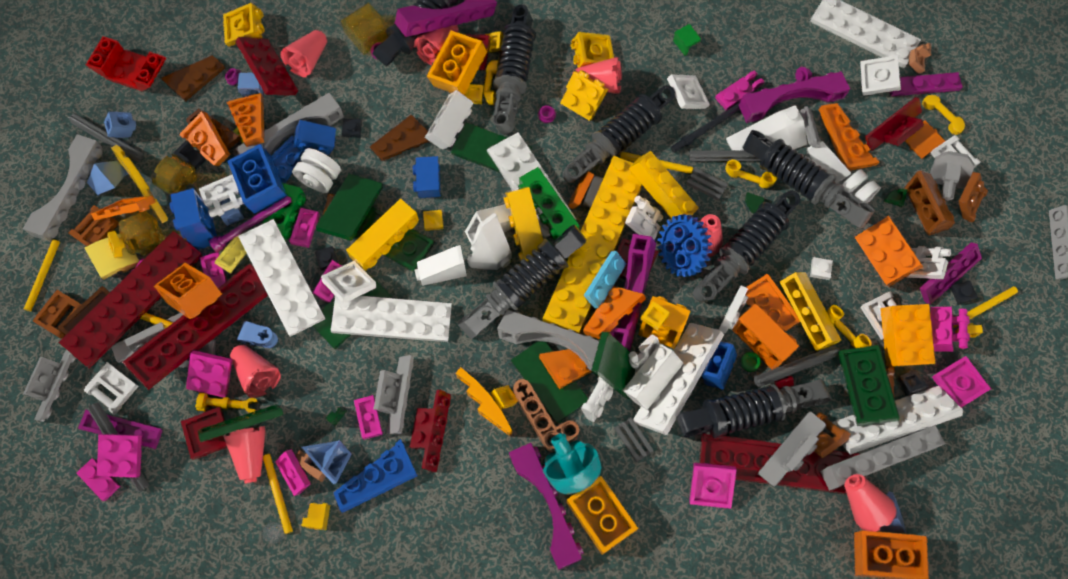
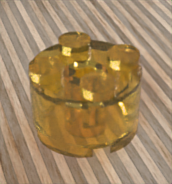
M171 154L172 157L166 156L155 168L156 178L152 177L153 185L169 195L185 191L189 183L194 184L198 177L195 174V167L175 154Z
M147 211L140 212L119 222V234L123 239L127 252L135 255L134 253L147 255L165 239L157 219L153 215L148 214Z

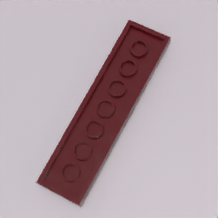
M173 231L58 343L90 369L161 298L154 285L184 263L193 266L203 255Z
M251 264L221 285L218 289L222 295L217 298L216 302L205 307L198 316L189 319L182 315L122 362L148 390L189 359L192 351H199L268 296L255 268Z
M703 433L701 436L699 463L736 467L735 480L769 484L758 472L781 444L727 436L713 438L710 434ZM813 451L810 455L806 454L803 457L804 463L797 471L794 469L793 471H788L777 485L847 495L845 485L829 491L820 471L860 454L832 451L822 458Z

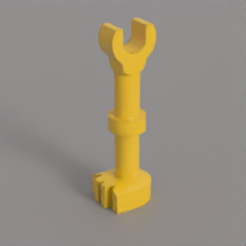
M199 393L195 407L197 411L206 412L207 406L222 407V409H243L251 413L256 410L250 409V404L258 403V400L255 398H249L246 401L230 400L227 397L223 399L208 398L207 393Z

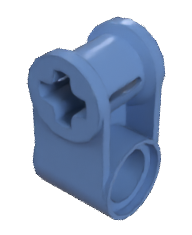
M244 321L237 341L244 344L248 342L250 345L272 348L277 344L278 336L268 327Z

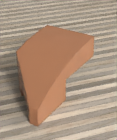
M931 44L921 45L910 51L909 65L918 74L925 71V58L931 56Z
M299 450L296 457L300 465L310 475L323 482L326 476L323 472L310 465L312 459L308 454Z

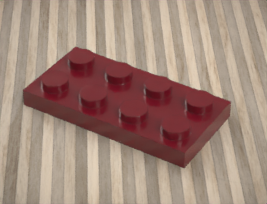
M238 37L235 42L266 95L294 96L297 94V87L268 39Z

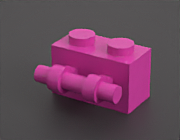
M930 307L934 351L953 352V342H959V348H968L970 334L967 330V324L970 323V317L967 316V309H959V316L953 317L952 307ZM953 325H959V333L953 334Z

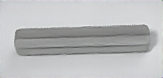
M805 106L804 109L800 110L804 120L805 132L809 145L816 147V145L820 144V139L812 111Z

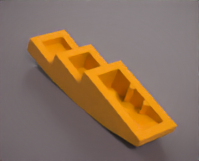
M460 367L456 372V376L469 386L467 395L480 404L477 409L478 413L504 433L511 436L512 429L493 398L477 380Z

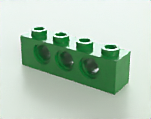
M539 167L519 177L518 188H530L534 207L539 213V220L550 229L548 231L553 240L560 237L572 225H576L579 229V224ZM539 189V190H541L542 192L539 193V194H536V193L533 192V190ZM550 204L552 207L547 209L543 205ZM558 218L562 220V222L557 224L554 223L553 220Z
M282 183L287 196L291 198V203H289L291 205L287 208L284 206L265 218L263 224L274 219L286 242L292 235V225L294 222L296 223L300 206L305 204L306 196L301 188Z

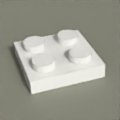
M898 55L860 61L863 96L901 90Z
M671 74L667 78L670 86L675 90V97L681 108L706 109L710 105L696 76Z
M355 261L321 276L322 282L343 304L376 288V282Z
M740 286L719 328L723 333H726L728 328L732 330L741 314L740 312L748 299V296L745 295L748 288Z

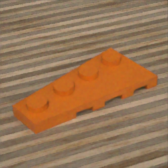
M258 93L228 101L227 104L245 146L250 147L264 143V98L262 94Z
M838 103L822 105L818 109L837 156L849 171L879 164L876 157L873 158L870 154L868 145H864L860 140L858 131L850 126V120Z

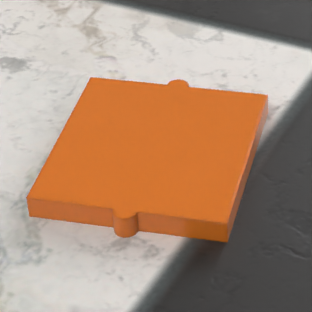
M925 120L923 121L924 126L905 140L910 146V150H913L921 159L945 142L937 133V130L933 129Z

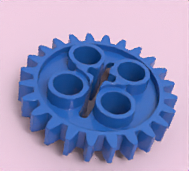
M686 214L672 216V219L667 220V224L662 225L665 231H659L662 235V238L657 239L661 242V245L657 246V248L662 249L659 256L664 257L661 262H667L666 269L671 268L672 274L676 273L677 276L683 277L696 275V273L702 272L703 267H707L705 261H710L707 254L712 253L708 249V246H711L712 243L708 242L707 239L711 235L705 234L708 228H702L704 222H698V217Z

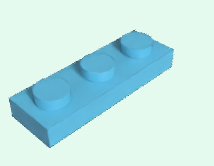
M617 251L610 252L584 294V297L594 308H599L603 304L609 291L626 266V262Z

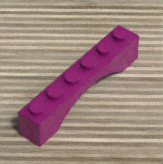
M466 0L457 6L446 9H428L413 5L397 9L395 24L405 37L493 16L497 1Z
M842 71L837 73L831 72L821 77L814 76L808 80H798L792 84H782L776 88H765L759 92L746 93L743 95L739 107L746 123L763 119L774 106L783 101L794 98H813L829 103L845 98L850 87Z
M633 234L629 248L624 289L642 294L645 293L656 248V242L651 236ZM640 302L633 307V311L629 315L625 314L618 320V325L609 332L629 352L631 351L642 303Z
M529 443L508 452L516 473L531 482L540 491L549 506L553 521V539L550 552L558 571L582 560L583 550L579 542H574L572 535L575 532L571 523H566L563 517L566 515L562 503L558 504L556 501L557 491L552 485H549L543 473L545 465L541 466L538 460L541 458L537 446L533 448L532 444Z

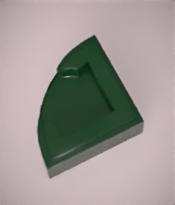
M900 188L890 192L884 199V202L903 207L908 189Z
M749 192L745 196V202L753 214L765 199Z
M338 407L335 413H329L326 420L333 426H336L347 410L343 407Z

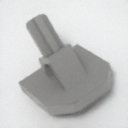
M952 151L944 152L935 157L930 174L937 184L944 185L943 199L946 201L953 200L955 188L965 189L975 164L968 154Z

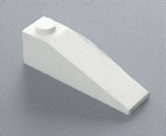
M796 105L779 111L726 138L731 150H744L742 146L751 130L763 133L773 142L783 139L786 145L792 147V150L807 145L804 120Z
M493 213L478 225L474 237L477 241L471 246L473 253L468 255L467 258L468 265L471 268L498 270L501 267H507L511 263L512 253L498 217Z

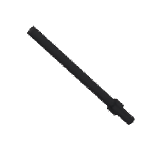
M739 103L690 135L686 134L679 142L670 147L672 152L675 153L684 146L688 147L695 139L740 111Z

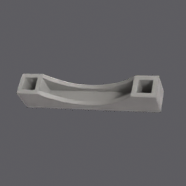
M328 93L265 130L264 143H261V145L272 155L283 140L295 133L299 120L330 126L344 118L340 106L331 94ZM242 143L235 149L240 155L255 146L246 147Z
M76 135L68 149L70 167L64 185L50 202L31 213L23 227V230L28 234L51 242L58 235L59 227L66 220L70 207L75 204L79 191L84 188L85 181L91 173L94 163L102 156L103 148L96 140Z
M510 310L506 311L497 327L500 339L514 344L532 341L559 344L577 354L584 361L588 369H592L599 341L591 336H584L573 330H566L553 323L548 324L540 321L538 318H531L518 311L513 312Z
M936 425L829 466L820 472L830 491L845 485V481L852 475L860 474L865 477L944 445L945 442Z

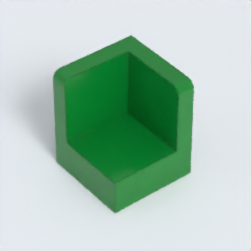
M690 24L675 31L673 38L674 43L684 56L688 54L689 47L701 40Z

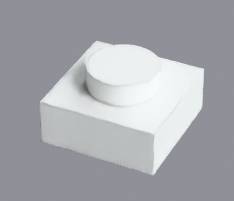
M813 257L810 277L830 280L832 260Z

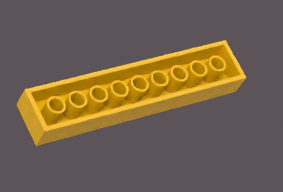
M613 156L581 229V233L587 241L569 256L567 261L569 267L563 270L543 316V322L553 323L560 328L570 329L581 334L592 308L584 294L610 252L616 250L626 227V219L631 208L636 203L634 199L636 196H639L643 186L628 169L633 164L632 162Z

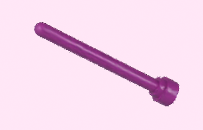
M286 196L224 236L213 237L209 240L210 245L217 253L225 249L224 246L227 245V242L291 203V198Z

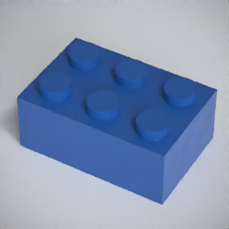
M261 144L228 160L242 201L254 214L287 196L272 157Z
M192 188L170 194L172 202L169 205L172 213L175 215V219H173L175 229L179 230L182 237L186 238L188 243L195 249L199 250L210 247L209 240L217 236L213 217L211 218L208 212L210 209L205 205L198 193Z

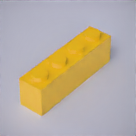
M652 151L639 157L628 168L671 219L672 216L682 214L693 215L699 209Z
M529 187L506 192V197L503 198L506 209H510L511 216H508L510 226L515 228L516 234L513 237L516 246L519 245L521 250L518 253L520 261L526 259V255H532V250H538V245L543 242Z
M399 199L346 250L349 257L364 271L372 268L382 255H386L390 251L391 246L395 242L401 241L404 234L417 225L419 220L417 212L402 199Z
M795 272L780 281L815 351L825 349L842 341L806 272Z

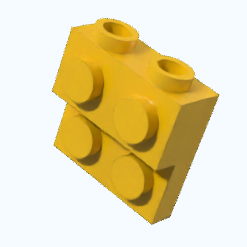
M249 3L224 14L225 44L229 47L235 45L238 37L262 39V33L265 32L264 26L261 23V18L264 17L262 10L253 3Z
M578 32L571 41V48L575 50L573 61L574 64H577L578 68L614 58L610 35Z
M583 70L574 71L566 86L568 89L560 104L592 121L608 88L604 86V82L589 78L590 74Z

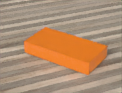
M588 171L581 177L567 205L570 209H575L580 205L594 178V174Z

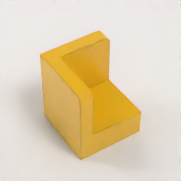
M310 503L308 516L303 518L302 527L326 530L330 505L327 503Z

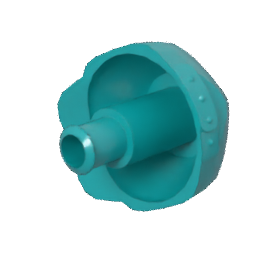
M557 434L551 439L556 452L546 456L545 467L543 468V473L550 484L562 494L577 493L590 487L601 472L600 458L596 449L591 444H584L579 440L569 443L566 434Z

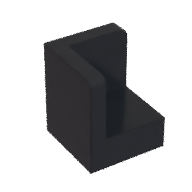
M187 140L174 152L178 160L193 173L206 161V158L197 152Z

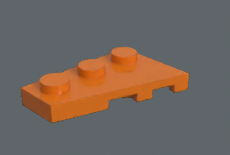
M201 111L179 134L182 138L187 139L192 147H196L200 154L214 166H220L230 156L229 151L206 112Z
M153 195L126 198L95 211L91 215L94 220L136 211L140 213L150 209L149 205L156 202Z
M768 274L746 287L748 288L745 294L748 296L746 304L752 307L756 303L758 306L763 307L773 321L775 320L780 323L783 331L786 332L800 323L796 312Z
M613 286L603 304L596 309L584 327V334L600 339L602 332H610L618 325V320L625 314L629 315L633 311V307L638 302L642 303L645 301V295Z
M570 349L539 355L540 360L559 389L593 372Z

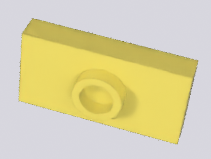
M238 236L232 239L215 260V264L230 274L247 254Z

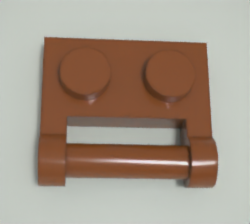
M972 172L959 200L963 219L971 223L975 221L978 207L988 193L980 173Z
M95 205L92 206L90 213L78 226L68 232V234L86 247L107 238V233L112 232L119 225L112 217L94 220L91 213L100 210Z
M56 290L32 321L62 339L65 334L59 328L57 330L55 326L71 306L75 308L69 316L82 304Z
M818 413L816 416L826 424L825 428L836 435L832 438L824 431L818 434V441L815 443L817 447L814 452L824 458L847 442L850 438V432L836 426L823 413Z

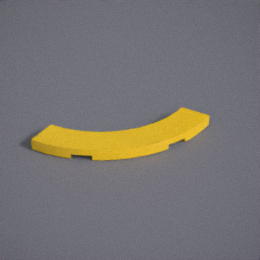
M119 145L111 147L118 161L131 176L143 196H152L149 186L130 158L126 157L123 149ZM154 198L156 203L150 205L157 219L164 223L168 221V217L157 199Z

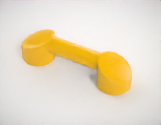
M492 60L486 68L483 94L488 105H495L496 92L491 91L493 74L496 75L499 60Z
M928 95L923 99L922 105L928 110L936 108L951 122L948 129L952 134L958 135L962 133L965 128L964 120L951 113L940 102L938 96Z
M734 159L729 160L725 167L730 177H740L757 183L761 188H770L777 180V177H774L772 173L764 172L762 177L742 171L740 170L741 163Z
M832 305L827 310L833 325L851 342L850 344L854 348L872 345L867 335L859 334L856 337L840 321L844 316V312L839 306Z

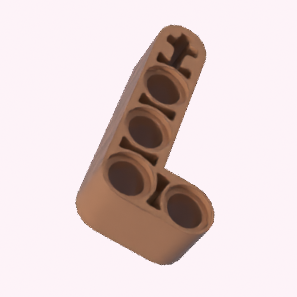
M525 379L515 382L513 388L514 395L547 451L556 452L554 446H550L547 440L557 434H565L566 428L571 427L576 432L573 436L566 435L569 443L578 438L579 426L576 422L566 421L555 427L531 384ZM520 387L526 389V395L528 398L525 399L523 392H519ZM534 403L538 408L535 411H529L527 406ZM541 420L548 423V426L544 429L537 426V423Z

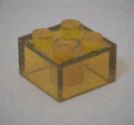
M367 3L340 21L344 33L363 55L370 52L375 43H383L388 38L386 29L389 25L370 3Z

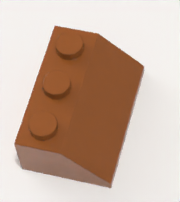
M917 171L904 188L908 189L907 194L927 235L949 230L955 224L954 216L949 211L946 200L942 198L936 180L933 179L930 173Z

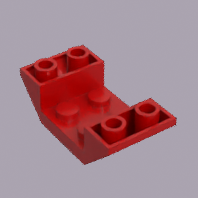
M102 36L86 66L109 81L144 91L151 87L166 57L153 52H149L146 57L125 50L118 41Z

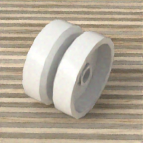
M308 148L300 158L302 162L296 164L292 173L307 187L321 193H328L333 185L332 180H336L341 168L329 156L315 149Z
M862 169L855 172L842 184L846 191L867 204L881 189L875 181L865 184L868 180V175Z

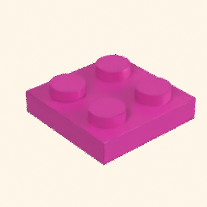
M195 350L190 353L186 389L226 397L233 359Z
M967 356L932 376L936 384L960 407L965 406L991 389Z
M99 434L97 476L140 477L142 435Z
M694 463L689 503L731 509L736 467Z

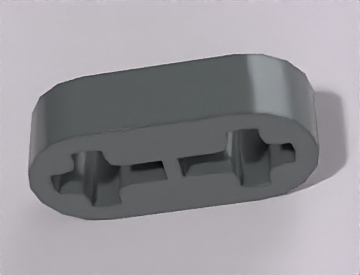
M594 175L583 204L584 207L591 208L603 177Z

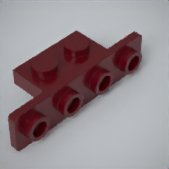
M918 97L913 98L865 136L870 151H873L883 142L899 146L924 126L923 120L915 118L922 112Z
M436 390L433 408H417L410 448L425 450L422 469L435 473L440 462L441 447L451 403V394L443 390Z

